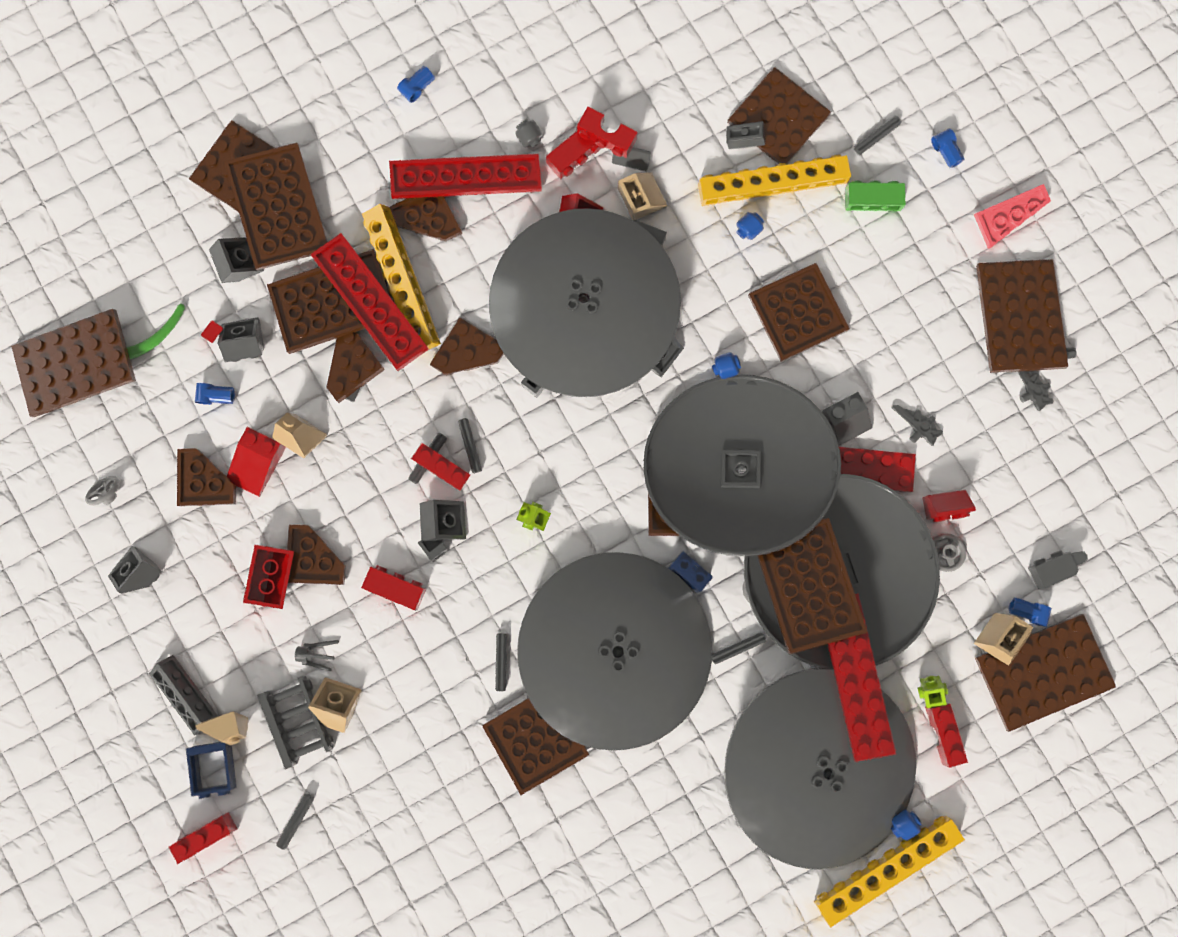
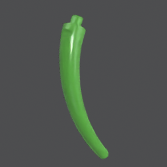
M184 304L177 306L169 320L155 334L138 344L127 347L130 360L151 351L171 333L185 310Z

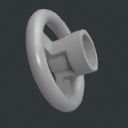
M109 476L95 483L87 492L85 502L91 506L101 503L104 505L112 503L117 497L115 492L120 485L119 479L115 476Z
M940 534L933 539L935 545L944 539L952 540L951 544L945 545L943 548L936 547L937 553L942 555L948 566L939 564L940 571H955L965 562V545L955 535ZM957 546H959L960 558L958 562L955 564L953 559H955L958 556ZM947 549L950 551L949 556L946 555Z

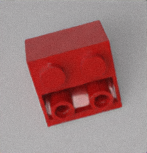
M966 490L922 497L926 520L933 519V523L951 519L950 516H952V520L969 517L971 512L976 511L975 505Z

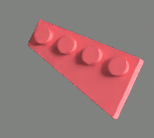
M1044 184L974 214L988 249L1051 202Z

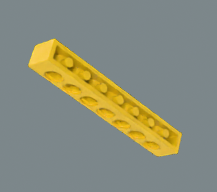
M833 155L827 159L819 157L808 162L799 160L788 165L780 163L775 167L769 168L761 166L756 170L742 169L737 173L724 172L718 176L705 175L699 179L698 188L701 205L706 206L847 184L851 178L847 155ZM825 168L831 169L833 173H827ZM806 171H812L814 176H809ZM788 174H794L796 179L789 178ZM769 177H776L778 181L773 182ZM751 180H758L760 184L755 185ZM738 182L741 184V187L737 188L733 183ZM720 185L723 187V190H716L714 186Z
M379 204L362 213L364 226L370 234V242L376 250V258L382 266L383 277L388 282L391 297L414 330L418 333V329H421L419 336L430 350L441 344L390 207Z
M947 816L936 818L933 821L934 824L928 828H921V832L910 840H902L900 846L887 850L882 858L874 859L867 864L865 869L853 872L850 875L851 878L845 882L839 881L833 886L834 889L828 893L822 892L819 894L814 903L829 927H833L965 841L953 820ZM941 832V839L935 842V834ZM924 843L925 849L922 852H918V845ZM908 854L907 862L901 863L902 855ZM891 865V872L884 874L885 866ZM870 876H875V882L868 885L867 879ZM853 887L859 888L856 895H850V890ZM836 898H842V903L839 906H833Z

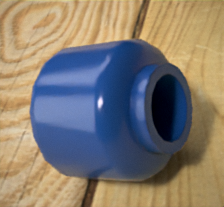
M747 212L737 221L736 226L738 230L736 233L743 240L745 238L753 240L763 231L764 220L756 212Z
M732 352L715 357V364L712 365L715 375H719L722 379L738 375L739 369L742 368L737 354L734 355Z
M903 810L892 819L893 827H891V830L897 838L902 837V839L908 841L921 832L920 826L922 822L914 811Z

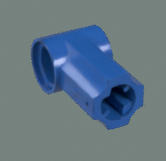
M423 66L410 78H404L398 84L397 90L410 103H413L420 97L422 90L435 80V77L427 67Z
M950 128L932 136L931 143L937 152L940 151L948 167L953 168L962 163L965 158L956 144V135Z
M196 383L195 403L211 405L212 403L233 404L235 400L233 387Z
M1016 597L1012 599L1008 608L1009 614L1027 619L1030 623L1047 627L1052 610L1049 606L1039 603L1033 604Z

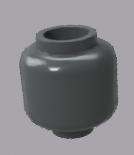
M525 119L516 126L515 135L524 147L531 146L534 148L541 142L539 138L543 133L534 120Z

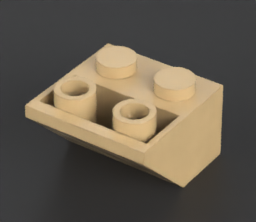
M634 173L618 180V190L633 221L667 207L652 173Z
M994 613L974 644L1009 666L1029 638L1033 626L1016 616Z

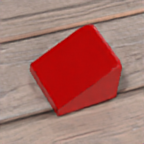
M212 320L201 336L213 343L223 330V327Z

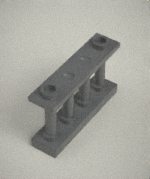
M306 676L298 678L299 685L275 695L271 694L270 691L257 695L285 770L297 765L296 760H298V757L324 747L325 752L334 749L332 746L334 745L332 735L328 734L324 724L309 709L314 696L312 693V682ZM303 691L307 703L283 713L277 712L275 705L278 701ZM310 710L314 721L288 732L284 730L282 725L284 720ZM317 728L321 740L297 750L291 749L289 742L292 738Z

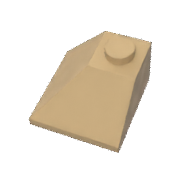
M286 413L275 423L272 438L302 458H305L327 437V434L298 415Z
M325 677L313 697L309 709L325 727L345 733L353 717L361 689Z
M233 711L197 724L196 729L223 743L234 745L239 743L240 739L247 736L249 720L248 717Z

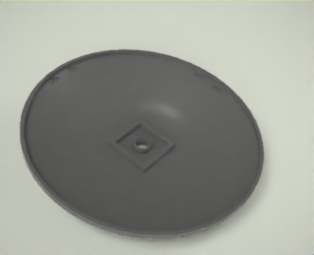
M598 209L562 211L530 225L511 242L503 253L493 274L489 293V314L492 329L499 347L509 362L534 384L551 392L572 397H596L611 394L631 386L646 376L660 362L670 347L677 330L681 308L680 287L675 268L668 254L656 238L636 222L619 214ZM583 293L588 294L590 297L586 303H582L578 299Z
M735 375L726 379L717 377L694 385L681 393L665 407L656 419L647 438L643 459L644 477L649 497L667 525L679 536L702 549L730 556L767 554L783 549L803 538L817 526L828 512L835 498L841 474V458L837 438L821 410L809 398L793 387L777 380L756 375ZM738 466H744L747 470L744 473H738L735 469Z
M840 474L835 498L823 519H830L854 593L859 594L875 666L902 653L918 638L926 627L935 608L939 593V558L930 530L916 509L905 498L875 480L862 476ZM757 555L745 556L744 582L752 611L766 634L788 653ZM828 644L790 654L809 665L833 669Z
M622 552L587 556L568 564L552 575L540 587L527 607L521 623L517 645V659L522 684L528 698L540 716L553 729L566 738L581 745L601 750L638 748L661 739L677 728L690 715L701 698L708 681L712 661V640L708 621L700 602L689 586L664 565L643 556ZM616 646H621L623 649V654L620 657L613 656L612 651Z
M808 669L787 675L762 690L744 709L735 724L727 745L724 782L727 799L737 823L747 837L763 852L780 862L799 868H835L854 862L869 854L892 833V819L907 809L913 793L916 777V752L912 734L905 717L895 702L882 689L881 692L896 754L854 762L834 669ZM831 768V776L824 778V770Z

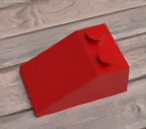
M246 427L237 444L227 477L236 486L260 497L286 447Z

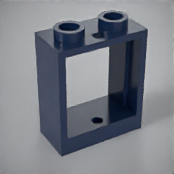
M684 551L668 567L696 593H700L713 579L709 572Z
M216 742L186 748L191 797L198 796L199 799L211 797V793L217 792L218 796L230 794V790L237 788L232 745ZM223 751L227 784L202 788L198 754Z

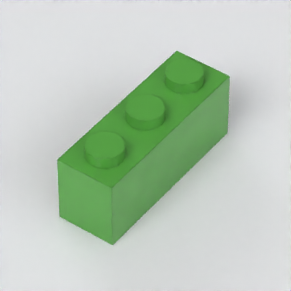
M856 180L848 183L845 188V211H901L906 205L905 183H899L898 181L862 183V181Z

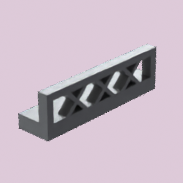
M174 655L157 663L149 673L194 736L201 731L196 729L193 720L196 724H200L219 717Z

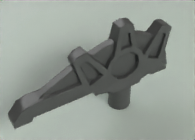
M1030 371L1018 372L1026 388V393L1019 396L1022 403L1028 400L1033 401L1037 411L1042 410L1046 405L1053 404V398L1048 397L1047 390L1051 388L1049 383L1043 384L1039 379V374L1036 372L1034 374Z
M893 405L891 407L914 429V434L909 438L913 443H916L921 437L929 445L933 446L937 437L943 434L942 430L936 429L934 425L936 418L934 416L927 418L921 415L920 410L914 412L904 409L900 405Z

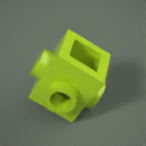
M532 501L531 504L523 502L516 520L523 523L522 527L533 531V528L544 531L551 513L543 510V506Z
M940 676L921 678V687H917L919 698L924 699L926 708L947 705L945 695L948 694L946 683H942Z

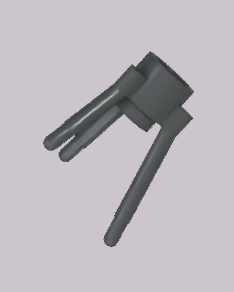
M339 640L312 644L304 643L303 646H297L295 661L302 662V665H309L330 672L332 671L331 668L311 661L313 658L334 660L335 656L314 654V650L311 648L338 644Z

